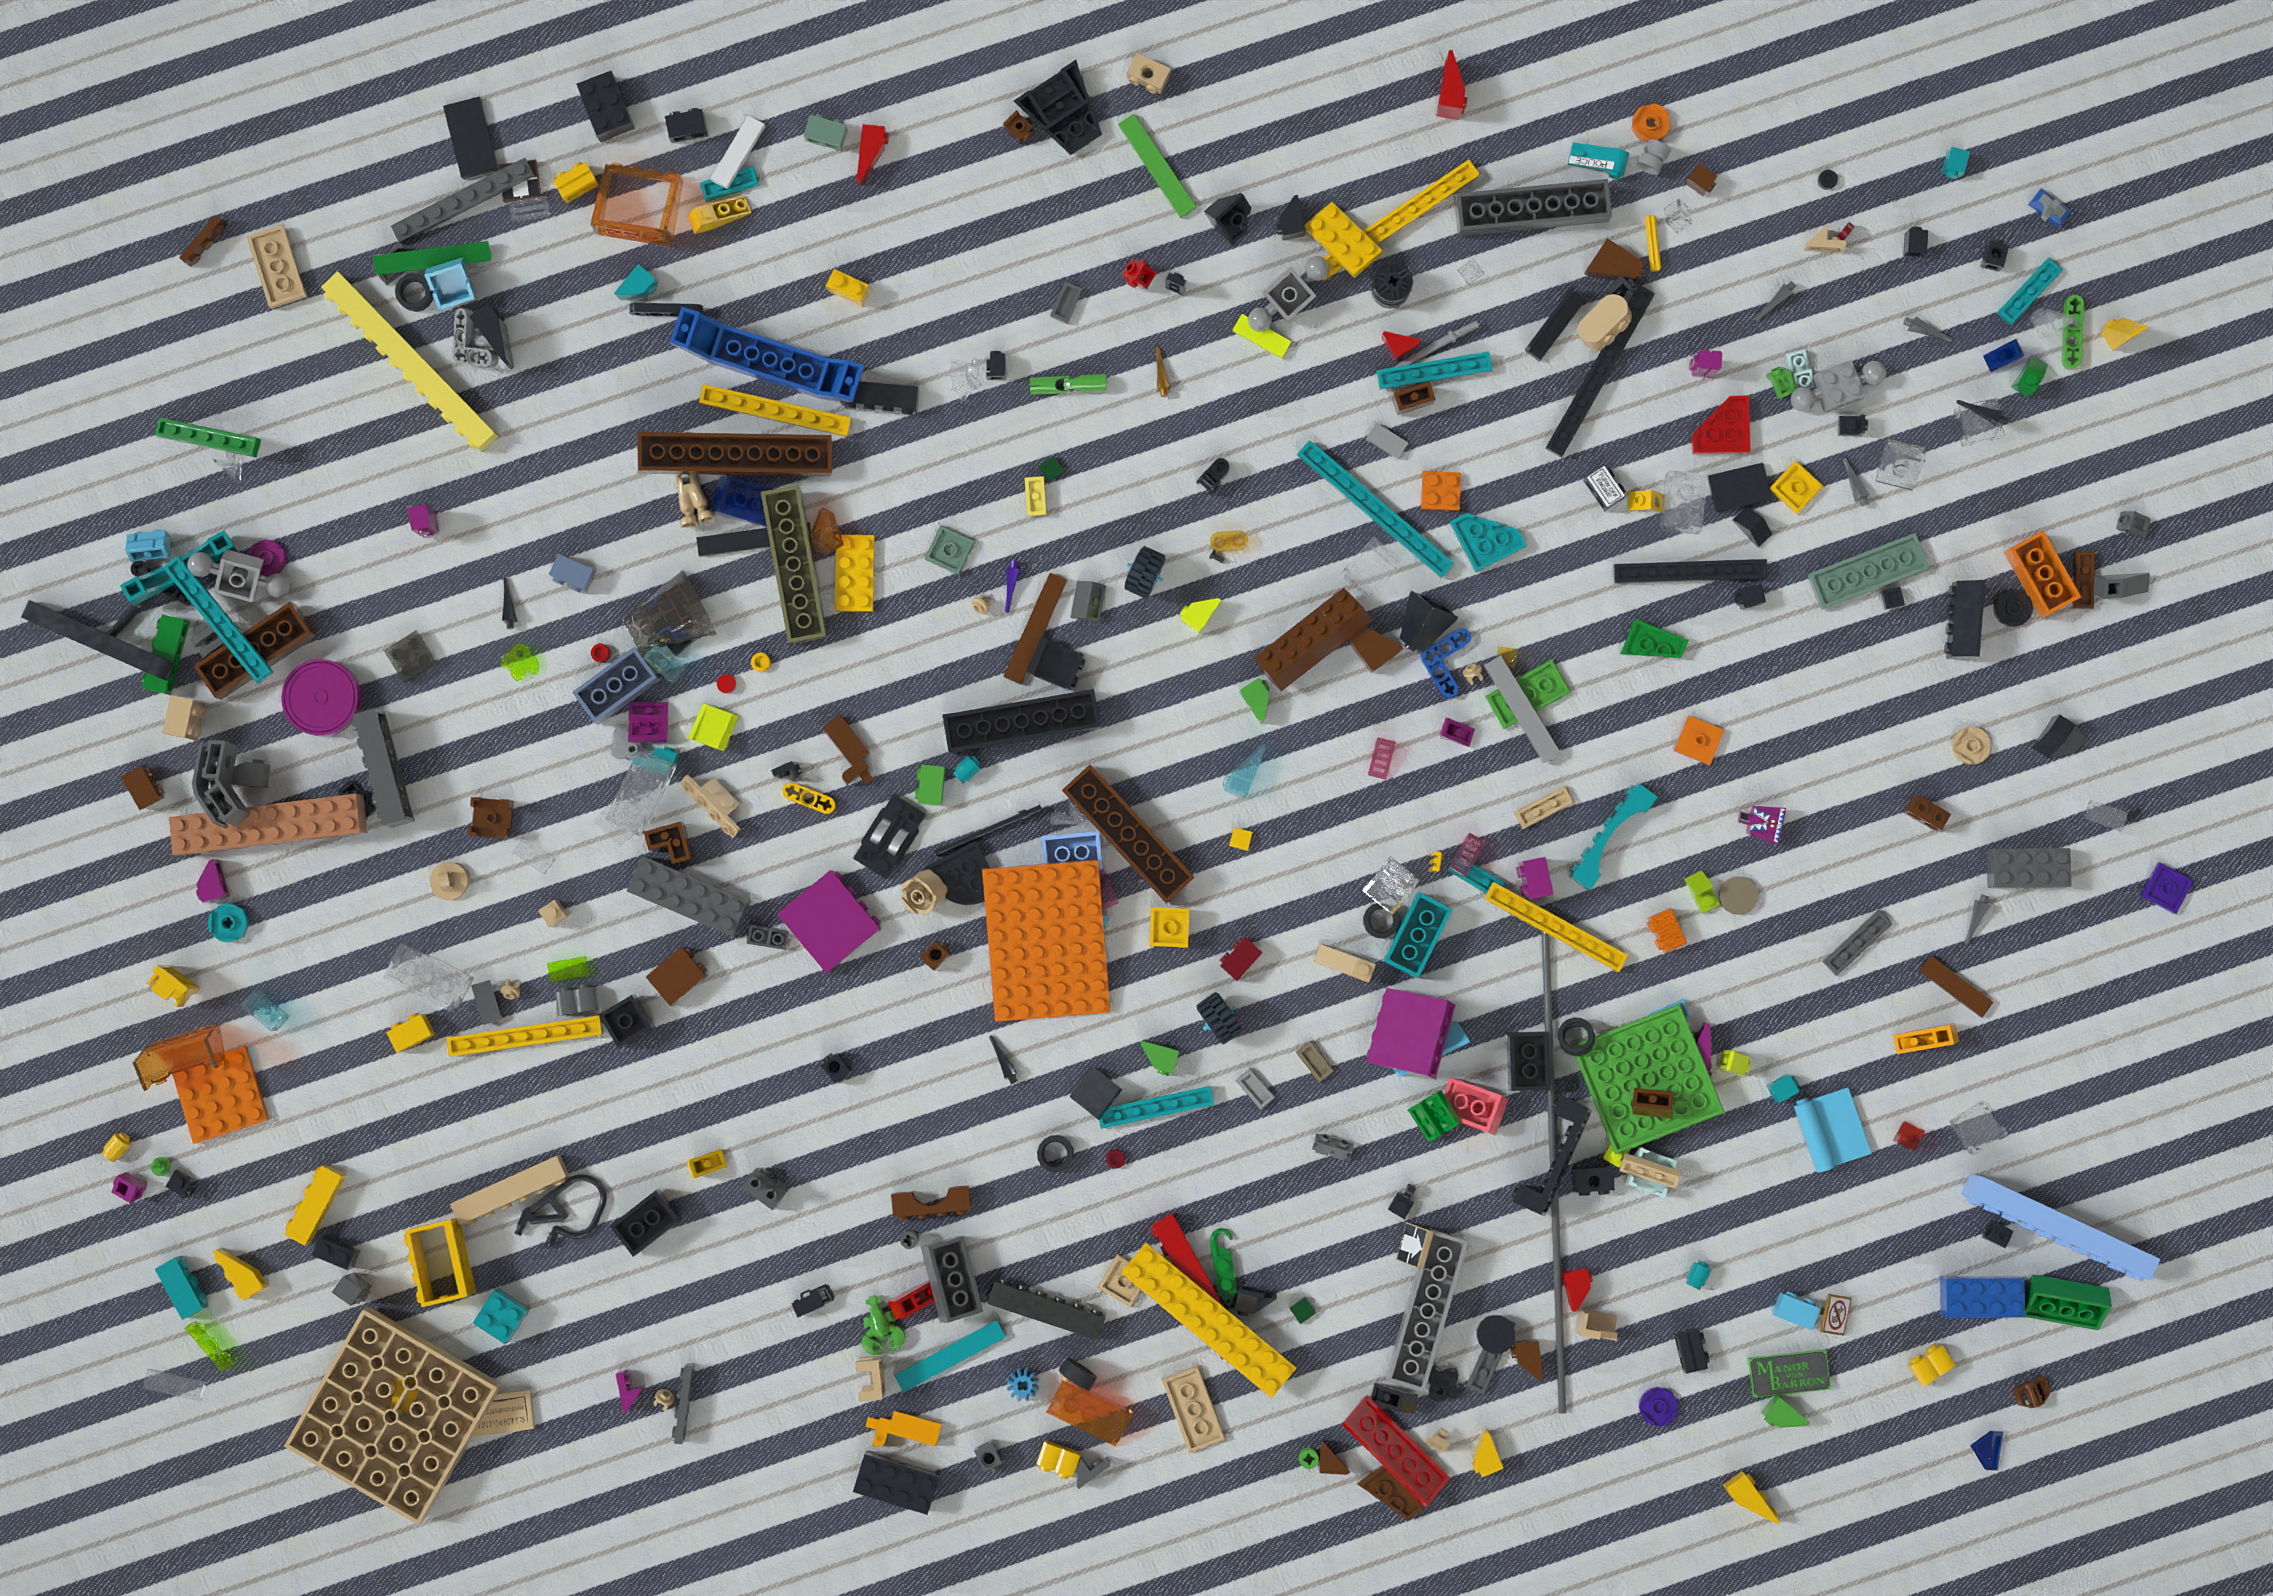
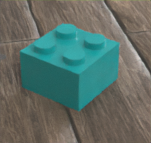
M497 1288L493 1290L473 1321V1324L503 1344L511 1341L531 1308L502 1289Z

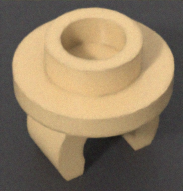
M984 593L980 594L979 598L975 597L972 600V607L979 614H986L993 600H989V602L982 600L985 596Z
M1470 664L1466 666L1463 675L1467 677V681L1471 685H1473L1472 679L1474 676H1477L1480 681L1483 680L1480 665Z
M507 979L505 986L501 988V993L507 999L518 998L520 996V981H517L515 986H510V979Z
M666 1389L658 1390L655 1394L654 1406L660 1403L664 1405L663 1411H666L669 1405L674 1402V1395Z

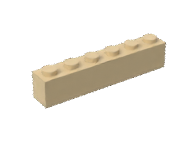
M558 1155L451 1203L450 1206L458 1224L465 1223L466 1226L477 1222V1217L482 1215L484 1218L495 1214L494 1210L497 1208H501V1210L513 1206L511 1202L517 1199L520 1203L529 1199V1194L535 1191L537 1194L548 1190V1185L554 1183L555 1186L566 1182L564 1178L568 1177L569 1173L561 1155Z

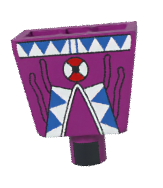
M1753 806L1750 813L1740 811L1738 823L1747 825V834L1776 845L1779 844L1786 808Z

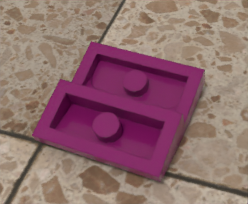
M629 702L628 741L667 743L668 702Z

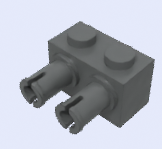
M763 1167L761 1169L756 1168L741 1188L773 1211L789 1190L785 1188L787 1185L779 1179L775 1181L771 1178V1173Z

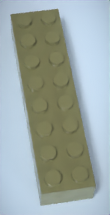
M795 485L762 491L761 497L788 643L796 644L828 638L801 487Z

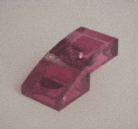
M1103 868V870L1099 871L1102 910L1119 904Z

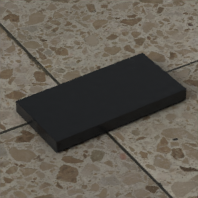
M480 96L444 105L443 109L461 178L466 179L499 170Z

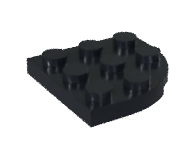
M977 841L925 867L926 870H932L947 886L945 898L960 905H976L985 902L982 868L990 867Z

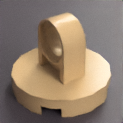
M445 862L438 865L430 876L432 892L438 898L444 900H456L462 897L469 886L467 871L453 862Z

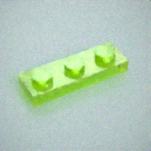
M195 1321L184 1328L222 1372L229 1370L234 1365L231 1362V1356L218 1347V1341L206 1333L207 1329L202 1323Z

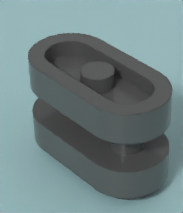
M210 625L191 638V642L195 647H203L199 652L203 659L225 645L220 637L209 644L208 641L217 636Z

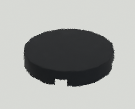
M2009 589L1997 596L1994 601L1993 611L2001 624L2007 627H2017L2026 623L2031 617L2033 604L2030 597L2023 591Z
M1501 1315L1485 1317L1480 1321L1476 1329L1479 1345L1491 1354L1506 1352L1515 1341L1513 1324Z

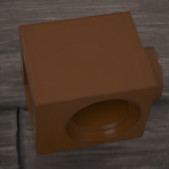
M935 941L921 955L920 959L935 971L950 955L948 952L950 948L942 941L940 943ZM934 949H939L942 953L939 960H934L931 957Z

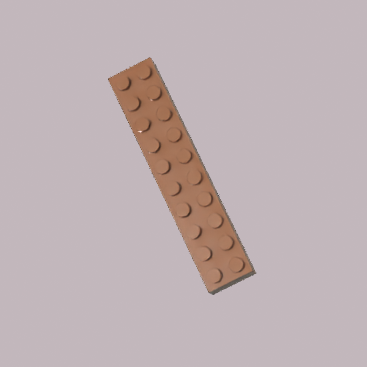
M361 794L246 807L250 815L238 826L235 827L228 824L229 827L226 829L213 824L206 812L169 817L172 855L175 856L368 833L364 795Z

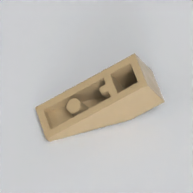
M1320 944L1314 962L1367 983H1369L1376 965Z

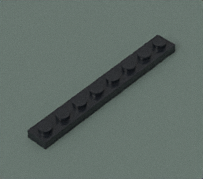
M1767 559L1613 565L1614 584L1768 578Z

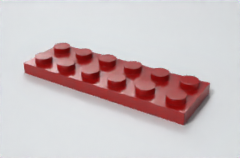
M1368 1395L1360 1400L1341 1423L1424 1507H1427L1450 1479Z

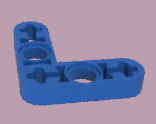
M1459 629L1425 649L1420 657L1422 664L1439 692L1446 699H1451L1457 695L1458 686L1442 660L1470 642L1471 635L1466 629ZM1458 633L1466 634V642L1462 640L1457 642L1456 645L1458 647L1455 648L1453 641L1459 637ZM1444 642L1449 643L1451 646V650L1448 653H1444L1440 649L1441 644ZM1436 647L1437 652L1442 657L1439 658L1437 654L1432 658L1433 662H1430V660L1426 661L1424 659L1426 657V653H1434L1435 650L1433 648ZM1435 669H1443L1445 675L1442 679L1434 676ZM1447 677L1450 680L1446 682L1449 687H1454L1452 695L1450 693H1445V684H1443L1442 686H1440L1439 684L1440 682H1443Z

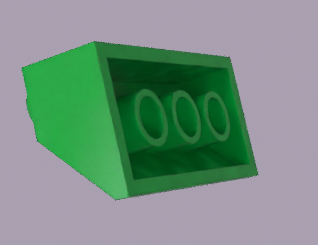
M2032 1274L2025 1289V1317L2099 1330L2112 1307L2110 1291L2106 1287Z

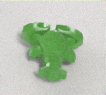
M876 1295L870 1296L866 1300V1304L870 1305L871 1309L870 1317L863 1318L864 1329L868 1327L870 1329L861 1340L862 1348L871 1355L884 1353V1349H875V1346L882 1347V1345L873 1339L874 1336L883 1340L889 1332L892 1333L887 1341V1345H890L892 1341H894V1345L888 1348V1351L900 1348L906 1338L905 1332L900 1326L889 1323V1321H895L896 1319L892 1311L884 1313L879 1305L882 1298Z

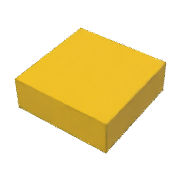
M1234 827L1229 846L1248 851L1252 832Z

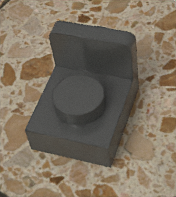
M2123 511L2120 513L2116 529L2119 531H2129L2139 537H2146L2151 519L2136 511Z

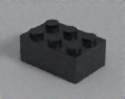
M612 70L576 84L595 135L600 142L635 129Z
M1548 1031L1507 1032L1508 1090H1550Z
M659 1188L610 1225V1228L632 1257H634L683 1220V1218Z

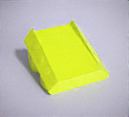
M703 704L688 738L724 751L729 745L731 733L737 724L739 716Z

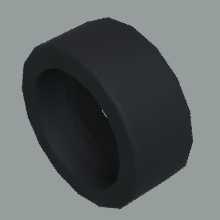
M407 274L400 278L396 284V299L409 311H423L433 301V290H430L426 278L419 274ZM412 282H419L425 288L424 298L415 304L407 302L403 295L405 287Z
M1378 902L1371 905L1365 911L1363 925L1371 936L1387 938L1398 930L1400 915L1393 905L1386 902ZM1385 909L1391 913L1393 923L1387 931L1379 932L1372 927L1370 917L1374 911Z
M1573 1017L1564 1021L1558 1029L1557 1037L1565 1053L1571 1056H1582L1592 1050L1595 1044V1033L1592 1025L1587 1020ZM1572 1027H1582L1587 1031L1588 1040L1583 1046L1572 1047L1567 1044L1565 1034Z
M1051 1135L1045 1138L1039 1144L1037 1150V1159L1040 1165L1050 1172L1065 1170L1071 1164L1074 1156L1070 1141L1059 1135ZM1052 1142L1061 1143L1067 1151L1066 1159L1059 1165L1049 1164L1044 1157L1046 1146Z
M1068 1357L1059 1369V1372L1065 1378L1087 1391L1091 1389L1097 1379L1093 1372Z

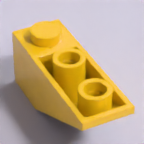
M744 195L694 207L688 216V220L694 234L713 230L752 212Z
M222 1248L213 1251L216 1263L224 1269V1276L234 1285V1292L238 1298H242L243 1301L247 1300L268 1287L260 1271Z
M1741 1471L1723 1484L1724 1488L1738 1505L1776 1524L1780 1523L1777 1519L1779 1515L1772 1506L1768 1507L1765 1501L1768 1500L1761 1490L1757 1491L1753 1486L1756 1483L1750 1474L1745 1475Z

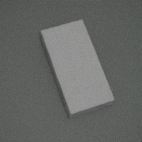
M1378 423L1374 425L1366 438L1367 441L1397 460L1408 445L1407 441Z
M1250 1068L1235 1080L1260 1110L1275 1098Z

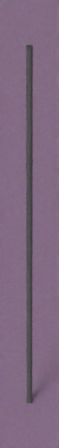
M1541 931L1545 1031H1548L1550 1090H1547L1549 1161L1551 1166L1553 1161L1557 1162L1556 1115L1552 1113L1553 1109L1551 1108L1555 1100L1550 944L1549 935ZM1557 1189L1551 1203L1558 1413L1565 1414L1566 1389L1559 1194Z

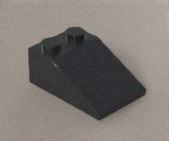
M486 303L469 317L501 360L512 370L514 363L508 329L503 322L506 318L496 306L491 307Z

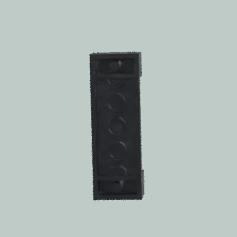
M1560 1095L1559 1099L1555 1098L1551 1107L1553 1109L1552 1113L1572 1122L1573 1126L1569 1125L1566 1130L1565 1136H1567L1565 1144L1561 1143L1558 1148L1557 1154H1559L1557 1162L1553 1161L1550 1166L1549 1172H1551L1549 1180L1545 1179L1541 1187L1544 1190L1541 1194L1520 1184L1519 1187L1514 1189L1512 1194L1514 1203L1542 1216H1546L1592 1113L1590 1108Z

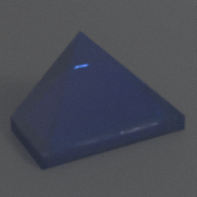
M1989 1431L1970 1445L1985 1470H1998L2003 1431Z

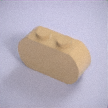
M1614 294L1605 296L1578 323L1577 331L1584 345L1592 350H1601L1610 345L1615 337L1628 327L1632 319L1631 310L1623 297Z

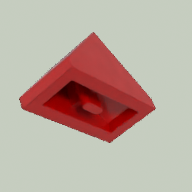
M1383 331L1381 337L1395 361L1416 349L1421 340Z

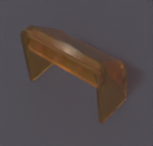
M212 1024L146 1046L132 1063L143 1090H148L154 1083L156 1085L165 1083L171 1074L205 1063L207 1066L215 1067V1069L219 1068L225 1059L220 1027L218 1024Z

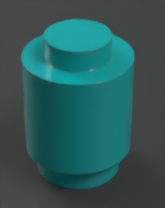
M967 756L955 768L953 774L964 784L966 781L969 782L981 770L978 767L981 763L974 756L971 758Z
M1701 1260L1698 1263L1693 1262L1686 1277L1688 1279L1686 1284L1701 1290V1287L1705 1286L1712 1271L1708 1269L1709 1264Z

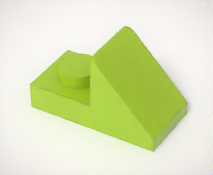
M1702 870L1684 879L1701 913L1720 905L1712 890L1714 886Z

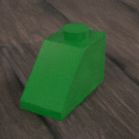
M2031 355L2011 388L2029 397L2036 391L2044 378L2048 365Z

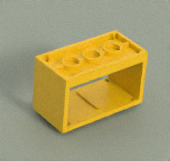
M456 1218L405 1230L404 1242L409 1247L408 1261L413 1266L414 1273H412V1279L414 1284H417L418 1292H416L418 1303H421V1307L468 1297L476 1293L462 1224L459 1225ZM444 1225L459 1293L434 1298L419 1231H430L435 1227Z

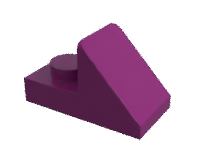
M1446 717L1440 738L1470 747L1475 729Z
M622 1370L616 1373L622 1409L623 1412H626L632 1407L645 1386L630 1389L632 1385L631 1375L627 1374V1370Z

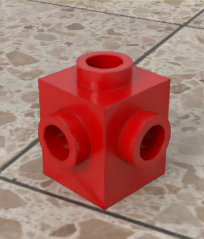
M1130 260L1121 276L1127 280L1126 283L1132 288L1148 289L1156 273L1145 261Z

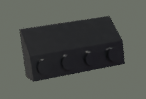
M1962 580L1950 585L1948 596L1951 597V601L1947 607L1949 623H1947L1945 629L1948 639L1944 645L1946 659L1970 661L1980 657L1986 580Z

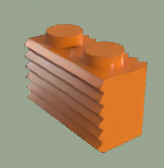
M1671 908L1648 917L1647 927L1651 933H1655L1657 938L1655 944L1659 951L1662 950L1663 953H1666L1687 943Z

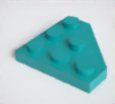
M1465 513L1449 522L1475 573L1527 547L1519 530L1513 527H1507L1469 513Z

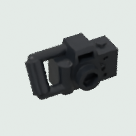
M349 780L338 789V794L340 796L346 795L345 793L352 787L356 790L351 794H365L368 799L364 797L367 821L377 811L376 807L370 803L372 796L367 791H363L355 781Z
M824 1284L813 1290L808 1289L801 1292V1299L794 1300L791 1304L798 1318L825 1306V1304L834 1300L835 1295L830 1286ZM822 1290L824 1291L827 1297L824 1300L822 1299L820 1294V1291ZM807 1292L810 1293V1295H808V1296H806V1297H804V1295H803V1294H805V1293H807Z

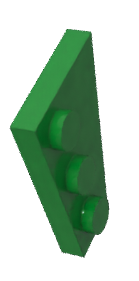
M1634 619L1620 654L1682 658L1689 640Z

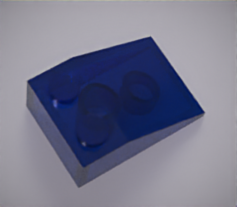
M730 475L720 476L712 511L714 514L767 527L761 492L773 489Z

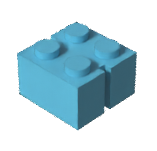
M463 257L426 269L424 275L430 290H433L432 295L438 310L475 299L477 292L471 277H468L469 272Z

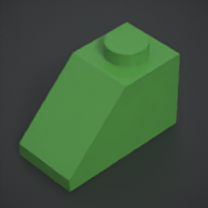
M1257 678L1242 688L1239 693L1261 724L1265 718L1270 694L1268 690L1270 688L1265 680L1261 681L1260 678Z
M1145 1041L1141 1042V1046L1153 1067L1158 1069L1157 1073L1168 1076L1169 1073L1174 1072L1179 1054L1178 1050Z
M1777 1395L1771 1399L1761 1412L1765 1416L1763 1420L1772 1427L1774 1425L1779 1428L1808 1426L1810 1423Z

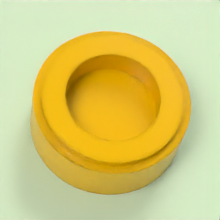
M757 653L752 657L751 665L757 672H765L770 668L771 660L765 653Z

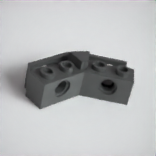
M208 740L207 747L199 745L192 779L193 793L213 824L225 829L229 827L228 824L236 827L250 815L231 786L238 747L227 741Z

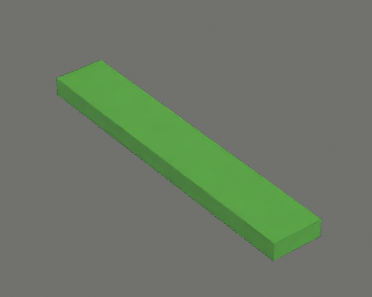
M1132 114L1118 124L1119 128L1180 219L1195 210V204L1136 116Z

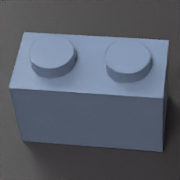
M560 554L557 555L549 572V575L553 577L552 581L563 585L565 582L571 585L570 589L581 593V590L588 591L596 574L594 569Z

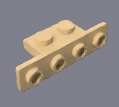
M687 774L681 782L683 790L690 794L696 803L709 813L710 818L716 821L727 835L734 838L740 828L730 819L729 815L740 806V803L715 777L700 787Z

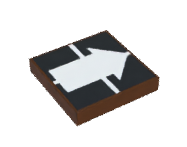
M536 159L527 160L535 176L503 192L502 198L504 203L542 198ZM513 163L499 164L498 168L501 170Z

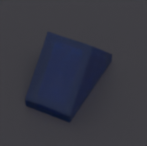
M2017 339L1983 355L1991 373L2015 363L2025 356Z

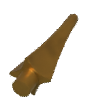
M1157 346V392L1160 391L1161 397H1168L1170 384L1163 365L1160 347Z

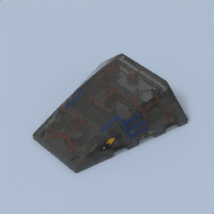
M683 570L622 619L639 653L662 648L673 643L675 645L686 640H697L704 636L717 635L703 604Z

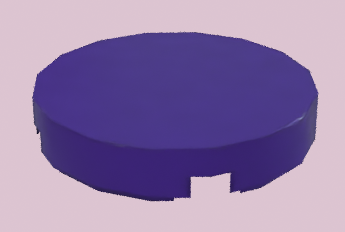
M1653 1387L1642 1394L1639 1399L1638 1408L1640 1415L1647 1423L1652 1426H1665L1675 1419L1678 1412V1403L1672 1392L1662 1387Z

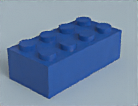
M1940 1276L1941 1316L1946 1318L2025 1317L2024 1278L2019 1276Z

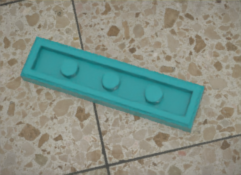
M2050 257L2047 258L1999 309L1997 314L2011 326L2063 269Z

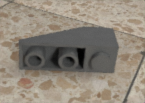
M2150 573L2094 576L2093 595L2108 599L2146 593L2149 590Z

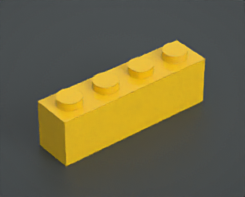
M327 1164L317 1167L313 1174L314 1180L312 1184H309L304 1191L305 1197L303 1201H300L295 1207L294 1211L296 1214L294 1218H291L285 1226L287 1231L284 1235L304 1246L311 1244L347 1175Z

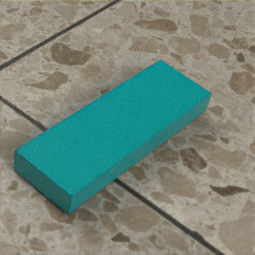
M754 166L739 170L728 189L712 182L711 179L700 182L705 202L760 186Z
M1458 854L1447 870L1485 894L1488 892L1492 882L1504 888L1507 883Z

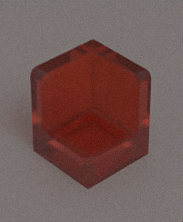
M1903 1121L1893 1142L1908 1150L1915 1151L1925 1131Z

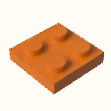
M1423 471L1421 510L1459 511L1461 472Z

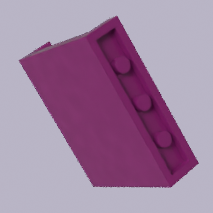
M833 870L828 871L777 914L825 973L832 971L836 965L877 931L881 930L879 927L880 921L874 915L871 917L868 914L867 910L869 908L862 900L858 902L854 897L856 892L850 885L846 887L842 882L844 880L842 875L838 871L834 873Z
M1386 988L1382 996L1381 1010L1377 1015L1376 1028L1372 1033V1043L1367 1051L1366 1062L1376 1067L1378 1065L1436 1080L1456 1005L1444 999Z

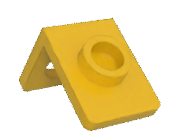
M1653 490L1629 492L1628 510L1662 512L1663 494ZM1655 497L1658 499L1657 507L1654 502Z

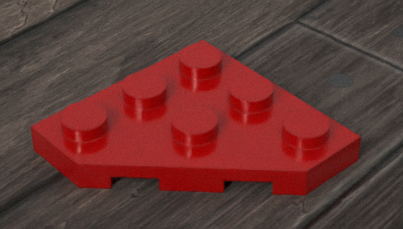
M1749 395L1729 396L1692 434V454L1751 452Z

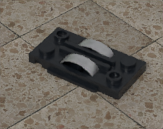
M893 794L886 807L880 810L863 837L862 845L853 859L886 879L893 867L900 863L919 833L918 827L927 814Z

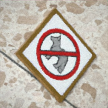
M1828 1294L1825 1308L1821 1307L1820 1315H1823L1820 1332L1844 1336L1852 1300L1851 1297Z

